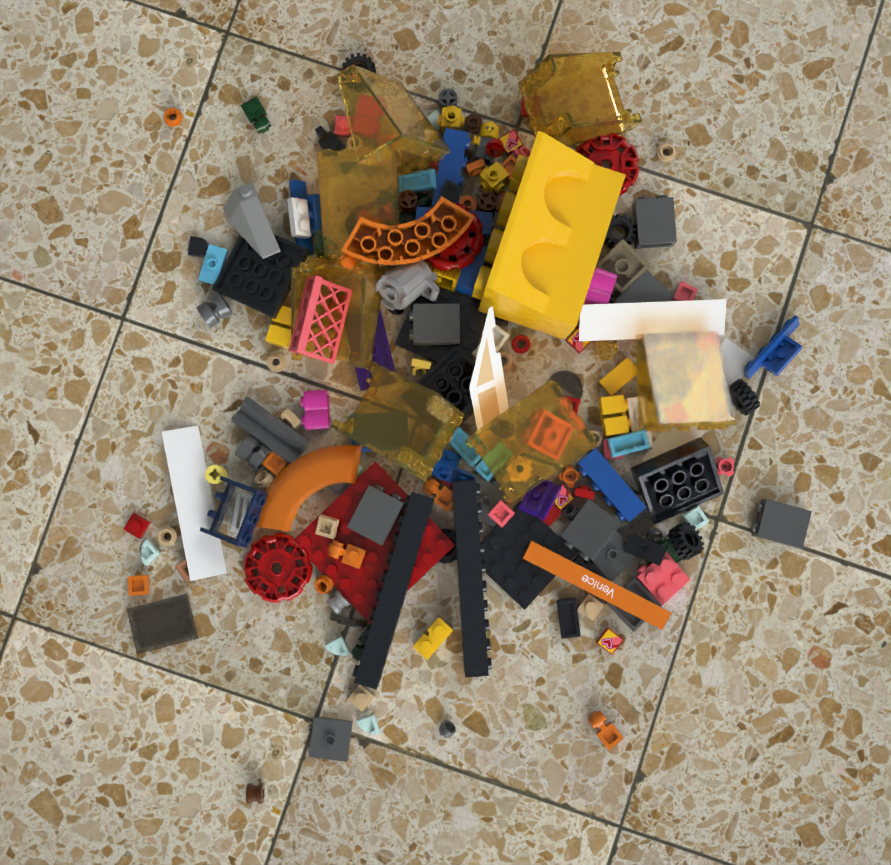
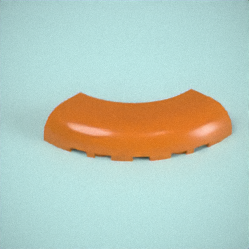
M441 196L429 212L421 218L408 223L389 226L360 217L341 252L365 262L381 265H404L418 262L440 253L453 244L469 227L475 216Z
M334 445L309 452L290 463L280 471L264 491L268 493L266 503L262 507L259 521L255 526L290 532L293 520L300 509L299 507L313 494L329 485L342 483L356 484L362 446Z

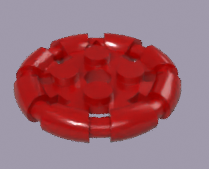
M602 132L593 134L584 139V143L582 145L579 144L575 152L598 166H601L602 161L607 160L611 163L610 170L626 175L619 196L627 192L629 186H633L638 178L640 168L638 167L639 157L637 151L632 144L630 145L626 141V138L612 132H609V134H602ZM602 142H608L609 145H603ZM589 147L594 149L592 153L587 150ZM619 147L625 150L622 154L617 150ZM625 162L630 163V167H625Z
M454 203L462 209L466 210L467 212L471 213L469 210H467L468 207L458 203ZM474 212L471 213L475 218L469 227L453 244L441 251L439 257L432 256L424 260L429 261L433 267L444 271L456 268L460 270L473 263L476 255H479L482 251L484 244L483 226L478 216ZM469 232H474L475 236L469 238ZM466 246L471 249L468 254L463 252ZM456 256V261H449V257Z
M274 533L271 536L264 535L257 539L251 545L250 551L245 554L243 571H245L246 578L244 580L251 592L261 596L262 600L272 603H281L282 600L290 601L304 591V586L311 579L312 564L310 565V560L308 559L310 557L309 553L303 547L301 549L305 555L298 548L300 544L293 539V536L285 533ZM276 543V548L270 550L269 545ZM288 545L294 548L291 553L285 550ZM258 551L263 554L259 560L255 557ZM301 559L303 566L297 567L296 560ZM275 562L282 565L280 573H275L272 570V565ZM258 568L259 576H253L252 569ZM295 576L300 579L297 584L292 582ZM263 583L269 586L267 590L261 588ZM284 586L285 592L279 593L278 587Z

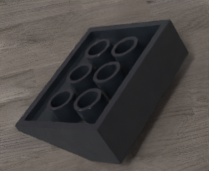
M458 345L451 349L401 396L442 442L474 413L469 387L475 363Z
M701 437L630 468L654 524L724 494L711 448Z

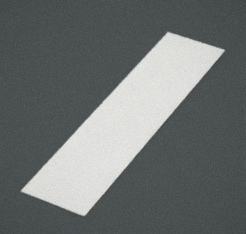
M727 299L583 305L579 321V341L724 335Z
M725 338L691 387L692 391L688 392L681 402L689 419L671 428L667 422L654 441L653 449L648 450L642 460L645 462L702 437L729 398L725 391L726 387L736 380L742 379L745 374L746 364L750 360L753 361L755 357Z
M192 426L162 431L190 581L226 574L227 570L221 540L199 531L201 527L210 529L214 519L208 517L207 513L209 510L215 511L210 483L205 478L207 468L199 427Z

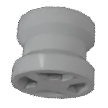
M338 590L333 598H329L326 601L339 615L344 607L350 605L349 601Z

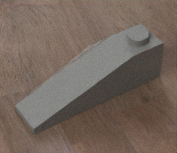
M251 182L234 189L223 208L229 224L238 231L242 238L263 259L281 252L253 183Z

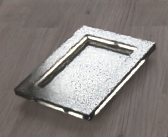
M188 593L127 608L137 654L198 639Z

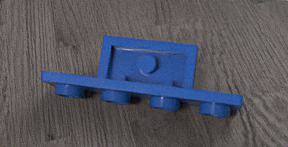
M292 179L289 181L290 198L307 200L311 237L307 239L295 237L296 244L311 251L309 255L311 256L314 254L312 236L324 232L320 194L313 193L307 196L306 182Z
M794 315L792 319H788L781 331L771 337L770 343L759 350L757 357L746 364L744 370L746 378L750 379L761 366L775 376H778L802 350V345L789 337L799 326L798 316Z
M427 441L422 453L404 446L398 462L451 484V480L474 479L475 477L474 474L457 468L461 459L459 454Z

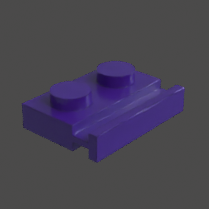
M536 475L522 499L519 509L535 517H540L544 521L562 490V486H557L553 482Z

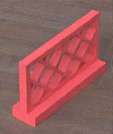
M316 275L307 276L288 351L334 364L352 290L323 280L322 277ZM321 285L327 286L330 294L323 297L320 292ZM339 291L345 292L344 301L339 303L335 295ZM329 297H332L336 305L331 309L328 308L325 302ZM321 303L325 312L318 316L315 309L316 305ZM335 309H338L340 313L337 321H334L331 312ZM327 315L331 324L324 328L320 319ZM317 322L320 331L313 335L311 325ZM333 327L336 334L330 340L326 331ZM320 334H323L326 343L322 346H319L316 337ZM312 340L316 349L312 352L305 351L307 342ZM327 346L331 350L330 358H326L322 352V349Z

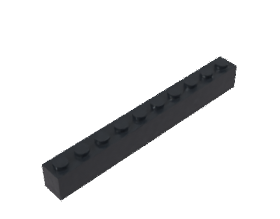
M475 479L451 480L465 678L489 676L488 670L492 669L491 657H487V650H491L490 638H486V631H489V619H485V612L488 611V602L484 600L483 592H487L486 580H482V573H485L486 570L485 561H481V553H484V542H480V534H483V525L478 519V514H482L481 503H477V495H480V483H476Z
M411 492V495L406 496L404 506L407 507L405 514L401 513L398 525H401L400 532L395 533L393 544L396 545L394 551H390L387 559L390 565L388 571L384 570L381 579L384 582L383 588L378 589L375 600L378 601L377 608L372 609L370 619L373 621L371 627H367L364 638L367 641L365 646H361L358 657L361 658L359 665H355L352 676L355 677L354 683L375 690L379 687L435 498Z

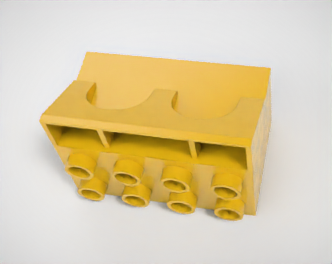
M538 131L530 156L518 155L508 190L517 194L506 191L496 225L505 228V231L493 229L484 261L492 263L493 266L491 269L481 265L472 297L481 300L478 311L488 314L489 308L493 307L495 317L565 340L577 326L626 175L595 165L594 162L544 132Z

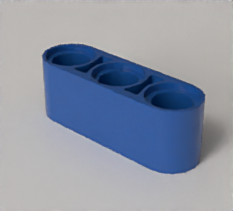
M483 244L482 251L474 258L475 261L462 269L455 291L472 297L481 265L485 266L486 263L484 258L487 252V244Z

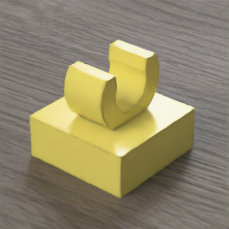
M413 357L411 366L415 367L412 374L415 376L416 371L422 369L423 375H425L427 369L430 370L432 360Z

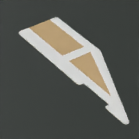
M490 307L488 310L469 387L478 433L497 425L501 420H508L510 418L500 352L496 353L492 328L496 326L493 307Z

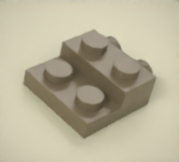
M624 239L596 265V268L618 275L613 290L616 293L620 291L622 294L650 267Z

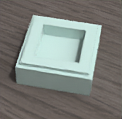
M699 505L682 515L686 523L689 522L691 526L694 525L696 527L695 530L709 522Z

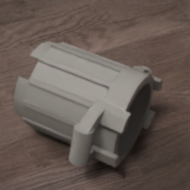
M423 260L404 265H385L389 271L381 276L375 286V291H379L382 297L381 303L390 310L404 309L420 295L431 301H436L440 288L434 282L437 280V274L432 272Z

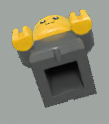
M493 121L483 123L479 136L476 137L475 135L473 137V145L477 147L475 161L483 158L485 164L491 166L494 164L495 157L489 156L485 151V147L491 139H498L499 127Z

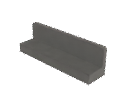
M248 396L243 400L240 410L231 418V422L289 464L304 453L309 443L306 438Z

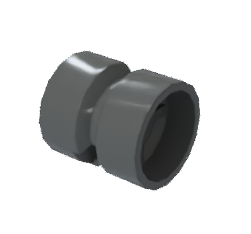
M220 293L211 297L209 303L205 301L196 307L210 328L218 324L220 318L226 319L233 314Z
M249 435L239 445L235 455L242 461L247 460L248 465L255 471H258L272 451L264 445L259 446V441Z

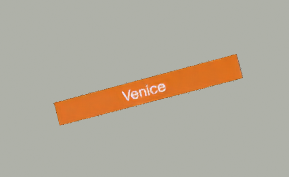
M532 540L522 557L661 630L664 629L671 615L670 611Z

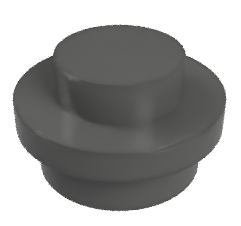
M348 483L329 485V488L333 493L341 494L348 488Z

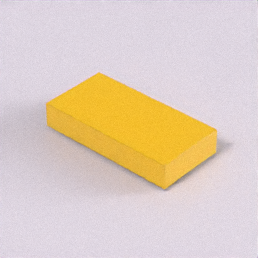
M627 357L598 383L609 396H612L640 371Z

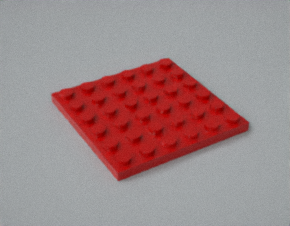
M376 461L356 479V484H351L321 513L339 519L334 539L315 534L319 516L294 539L299 542L300 546L298 548L305 555L301 547L306 548L310 556L308 559L323 575H327L332 579L333 586L370 625L373 621L370 619L372 609L377 608L378 601L375 600L378 589H382L384 584L381 581L384 570L388 571L390 565L387 562L390 551H394L396 545L393 544L395 533L400 532L401 525H398L401 513L405 514L407 507H403L384 545L370 540L347 526L369 485L373 487L375 484L385 488V493L391 495L393 492L401 496L404 503L408 495ZM430 517L408 590L455 546L451 539L444 534ZM336 540L344 544V549L347 548L348 544H352L367 550L360 569L342 563L343 555L339 556V559L329 556V551H327L329 544Z

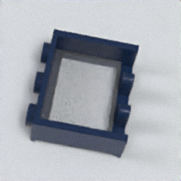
M221 476L220 480L228 482L224 493L219 491L215 493V499L221 501L217 511L209 510L207 516L214 520L210 529L201 527L199 531L233 545L247 548L252 539L255 525L259 521L262 507L266 503L268 493Z

